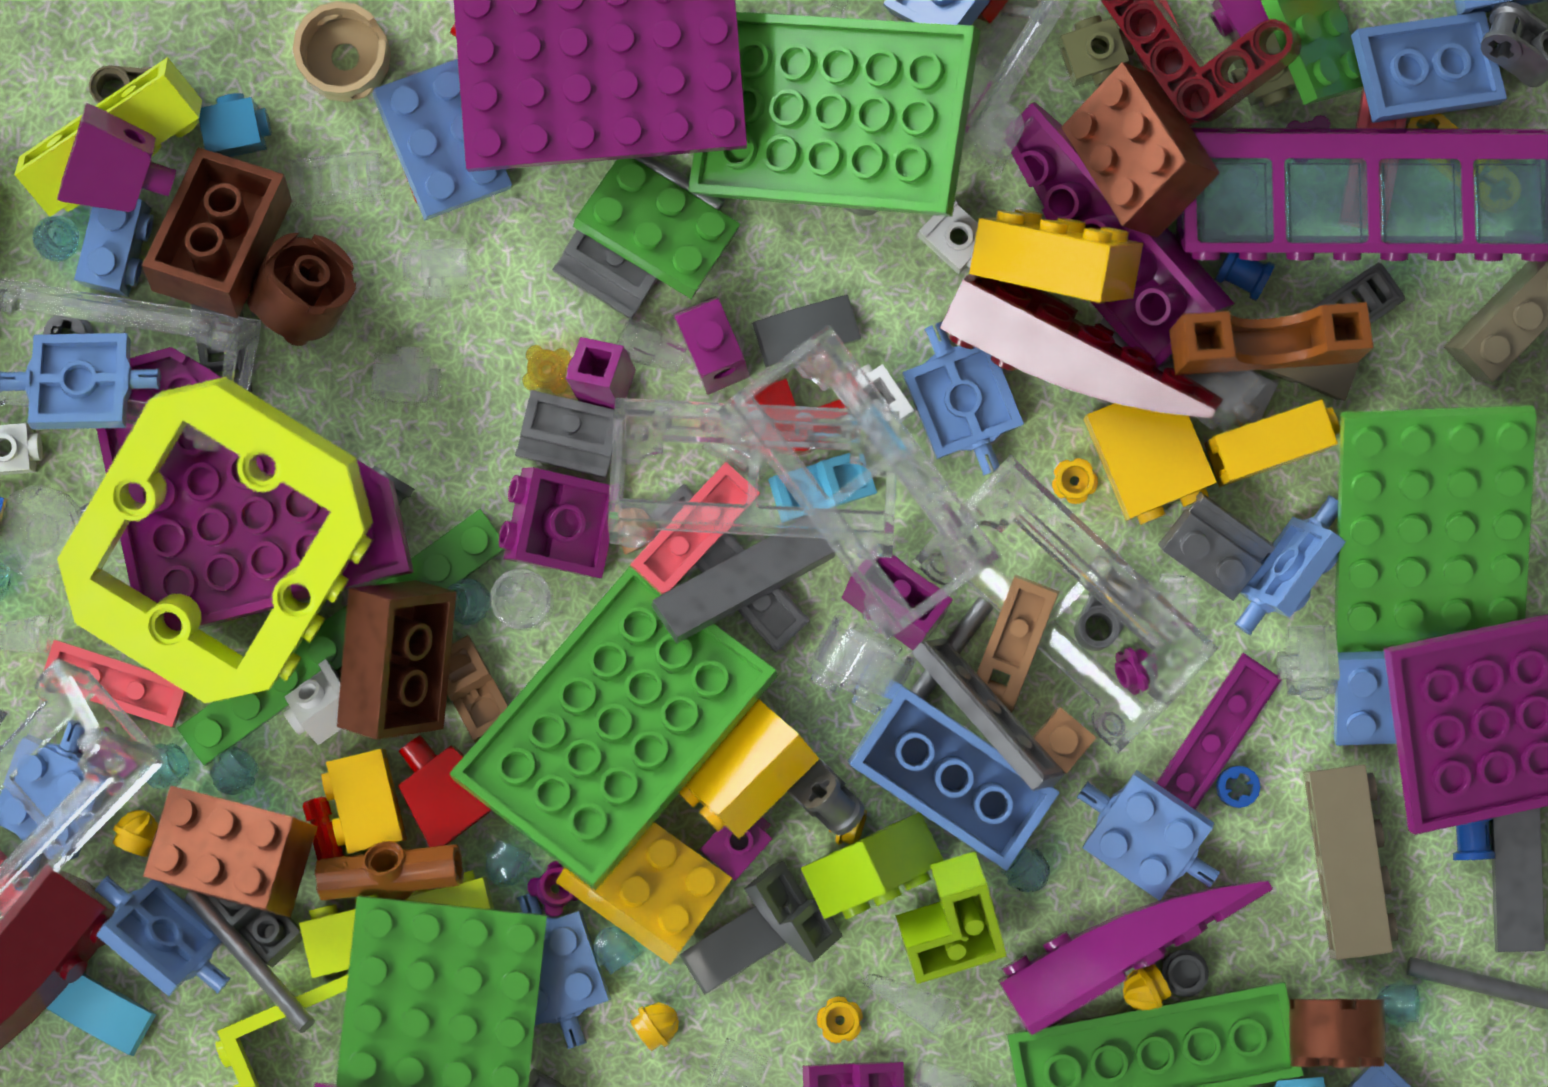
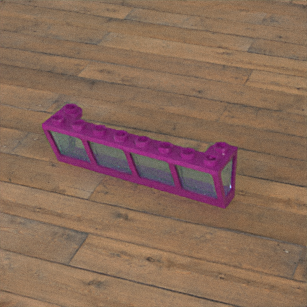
M1191 127L1220 172L1205 190L1176 218V238L1185 252H1192L1193 259L1218 260L1220 259V252H1238L1239 259L1266 260L1267 253H1286V259L1308 261L1314 260L1315 253H1333V259L1357 261L1362 259V253H1380V259L1405 261L1409 259V253H1427L1428 260L1454 261L1456 260V253H1474V259L1479 261H1502L1503 254H1521V259L1525 261H1548V129Z

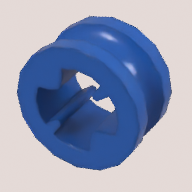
M1233 766L1225 769L1217 778L1216 783L1217 795L1221 801L1235 808L1247 807L1254 803L1259 796L1261 788L1259 778L1255 772L1243 766ZM1240 774H1243L1248 778L1245 785H1251L1250 793L1248 796L1239 795L1236 800H1233L1228 795L1232 790L1225 787L1228 778L1237 779Z

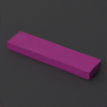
M1241 653L1156 783L1196 810L1282 678L1245 653Z

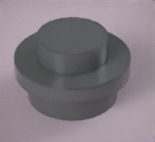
M1181 949L1174 951L1165 959L1161 968V974L1172 993L1182 997H1189L1199 993L1205 987L1209 977V970L1206 961L1200 954L1192 950Z

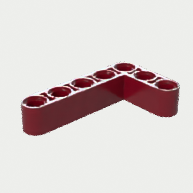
M1101 0L1177 110L1183 116L1201 123L1211 122L1220 117L1290 65L1299 56L1301 51V38L1292 26L1277 19H1268L1256 25L1204 64L1160 0ZM1154 13L1157 19L1156 28L1150 35L1142 37L1138 31V23L1144 15ZM1276 31H1283L1286 35L1285 48L1276 55H1270L1266 49L1268 37ZM1174 50H1180L1183 55L1182 67L1178 72L1168 74L1164 68L1166 56ZM1244 59L1248 65V73L1243 81L1233 84L1228 77V70L1233 62ZM1205 87L1210 94V101L1204 110L1195 112L1191 107L1190 99L1197 89Z

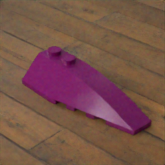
M1033 102L1001 135L1028 186L1033 187L1044 206L1042 212L1046 219L1057 221L1058 218L1085 222V228L1101 230V227L1125 230L1129 232L1128 240L1143 243L1133 298L1101 303L1090 302L1128 346H1138L1153 355L1152 357L1157 362L1155 368L1159 369L1173 358L1169 330L1183 314L1228 311L1235 303L1199 262L1192 258L1191 253L1183 250L1178 239L1168 228L1156 238L1123 227L1062 130V125L1040 105Z
M1266 880L1211 887L1166 898L1119 914L1073 937H1070L1068 932L1065 931L1045 942L1043 947L1046 952L1032 961L1028 959L1027 955H1023L1004 966L1002 970L1006 976L997 981L1024 1028L1032 1036L1127 980L1125 972L1129 969L1134 968V970H1138L1144 966H1150L1164 957V954L1167 953V947L1172 944L1179 946L1189 942L1208 929L1206 924L1213 920L1217 923L1226 919L1270 892L1273 888L1269 881Z

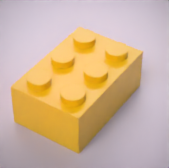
M1015 209L1014 212L997 210L996 217L979 218L969 274L1099 303L1132 299L1143 243L1128 240L1129 232L1109 227H1101V230L1085 228L1086 223L1066 218H1058L1057 221L1042 219V213L1024 209Z
M654 822L596 891L565 867L556 883L671 965L732 877Z

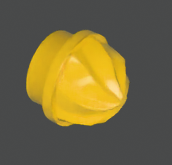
M146 810L128 812L114 825L113 830L117 833L112 844L130 853L148 857L157 832L158 823Z
M1154 963L1145 968L1133 970L1127 976V980L1124 981V1000L1135 1009H1159L1163 1006L1162 1001L1171 997L1170 989Z
M661 1002L646 1007L641 1006L638 1009L639 1014L630 1020L634 1030L651 1051L660 1045L667 1047L678 1031L679 1020L677 1012L674 1008Z

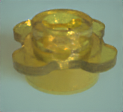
M539 345L528 348L525 354L528 360L527 373L522 378L525 388L529 391L544 388L550 389L554 394L563 393L568 387L565 373L566 366L569 365L571 360L569 352L563 348H559L556 351L542 349ZM546 365L551 367L549 374H544L542 371Z

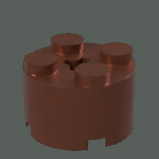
M289 233L277 239L269 249L254 278L247 304L249 309L269 329L283 336L291 345L303 346L308 341L326 336L334 329L356 290V282L354 283L352 275L354 266L350 257L336 243L316 234L310 239L297 237L299 233Z
M1289 999V1042L1292 1067H1384V1057H1386L1384 1000Z

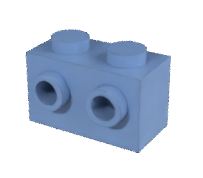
M138 199L135 210L131 212L92 207L74 280L84 287L129 297L131 287L137 286L142 271V259H139L143 241H148L153 227L154 216L150 214L151 207L141 199Z

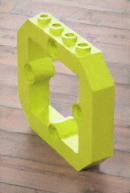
M224 377L162 391L149 400L59 554L57 561L75 624L203 703H209L269 690L279 678L287 682L302 658L295 654L301 641L305 639L311 642L325 620L324 617L318 614L326 600L334 604L349 579L344 577L342 573L351 560L358 564L369 548L372 539L365 535L373 524L356 457ZM187 423L240 455L238 474L248 488L258 492H266L284 482L331 511L299 566L291 569L275 586L272 594L274 608L245 656H242L199 629L202 621L201 610L191 597L184 594H171L164 597L159 603H156L102 569L129 522L147 517L164 502L167 487L159 471ZM264 453L274 459L276 464L275 474H266L259 469L257 465L258 454ZM130 483L140 484L147 493L146 503H139L131 497L129 493ZM301 584L305 586L311 594V601L309 603L297 601L291 593V585ZM164 612L174 613L180 618L182 631H174L166 625Z

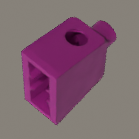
M86 103L61 180L57 200L72 204L131 212L135 210L141 189L168 197L174 182L176 169L150 162L156 140L152 134L94 105Z
M714 296L673 314L707 395L750 377L744 356L719 298ZM729 369V370L726 371V372H723V373H721V374H718L719 372H721V371H723V370Z

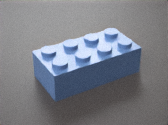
M901 683L848 759L850 766L1006 871L1060 793L1053 786L1032 791L994 746Z

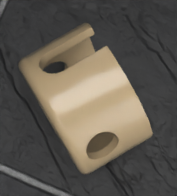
M335 1L319 5L303 18L295 31L293 53L296 66L312 89L329 100L350 102L365 98L373 92L374 88L380 87L389 71L391 52L387 36L379 27L374 16L355 3ZM350 44L358 51V63L350 70H340L333 64L332 53L339 45Z

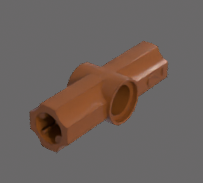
M384 841L370 847L365 854L324 858L316 861L315 867L317 893L321 901L357 897V895H376L380 898L405 900L417 890L459 886V884H463L464 876L462 853L458 844L403 850L399 844L393 841Z

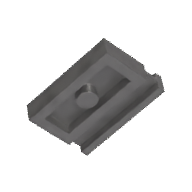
M579 230L575 232L563 251L564 253L552 269L559 276L630 320L634 318L640 305L658 280Z
M531 390L515 456L607 479L622 411Z
M1199 492L1196 496L1197 500L1189 509H1185L1158 545L1162 551L1234 601L1262 566V560L1268 553H1272L1275 547L1270 541L1205 494Z

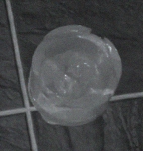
M834 615L808 664L814 670L810 680L832 692H835L840 687L854 694L851 701L853 704L876 715L882 708H887L901 685L904 686L917 659L912 654L907 656L906 660L899 657L902 650L901 646L858 623L853 628L848 627L847 629L842 627L845 618Z

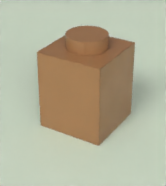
M1061 707L1055 709L1033 736L1064 771V774L1068 773L1097 738Z

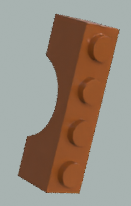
M1367 302L1321 305L1302 313L1268 319L1239 318L1233 316L1230 311L1183 314L1169 330L1175 375L1351 364L1359 362L1374 348Z

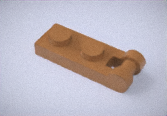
M1015 575L976 673L1011 713L1017 704L1025 679L1059 595V591L1019 575ZM994 669L1011 675L1007 686L991 680Z

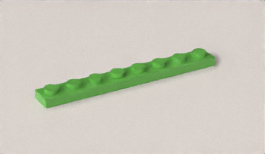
M479 509L412 557L414 573L383 580L375 585L417 580L450 590L505 549L499 547V533L484 512ZM347 605L323 622L311 642L305 639L301 641L295 654L302 658L287 682L279 678L269 690L214 701L177 727L203 766L213 762L289 707L285 696L320 672L321 668L318 665L320 662L326 659L336 671L342 668Z

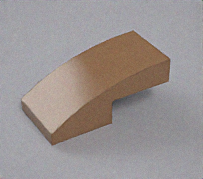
M467 635L451 646L447 695L457 709L471 738L476 743L508 707V703L473 641Z

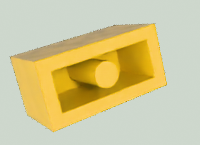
M377 749L326 762L328 772L322 773L321 779L327 800L335 799L339 818L332 819V825L339 847L346 845L347 853L351 854L367 850L380 842L393 841L396 843L407 840L386 749Z

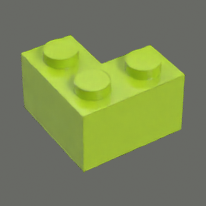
M918 812L801 867V871L823 918L826 919L842 912L845 919H849L870 909L871 906L868 901L871 899L874 900L876 906H880L902 895L899 886L903 885L905 890L908 891L931 880L928 873L931 870L930 865L944 860L923 815Z
M975 851L930 865L940 902L895 915L916 984L1007 957L988 885Z

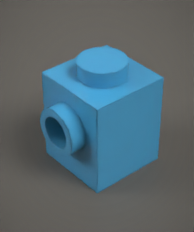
M243 93L227 94L216 99L217 104L201 107L199 123L206 150L228 157L267 150L264 137L272 135L266 108L258 109V105L252 97L244 98Z

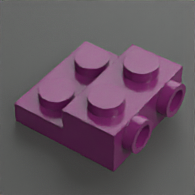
M535 467L522 468L521 476H513L508 490V501L515 503L512 520L503 523L499 534V547L505 549L504 559L602 579L621 487Z

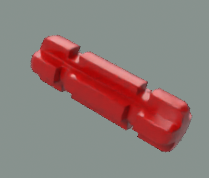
M317 797L305 801L302 807L306 821H310L312 825L317 826L313 840L317 861L324 858L343 857L342 848L336 842L332 821L330 822L329 815L332 812L327 798Z

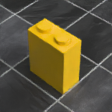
M1321 399L1215 435L1204 445L1218 485L1222 487L1330 449L1338 444L1335 435L1340 434V426L1333 408L1325 409Z
M1114 403L1089 413L1083 418L1126 521L1137 517L1140 525L1155 520L1166 515L1163 506L1179 499L1183 507L1189 506L1197 500L1196 496L1199 492L1209 497L1206 488L1217 483L1190 417L1187 415L1160 413Z
M758 699L678 794L693 808L700 802L704 807L699 813L718 832L726 826L740 839L819 760V757L795 730Z

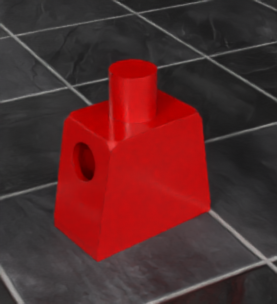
M419 735L398 751L414 772V774L398 786L429 847L448 845L492 811L456 783L449 773L465 756L455 746L451 745L439 755H436L422 735Z

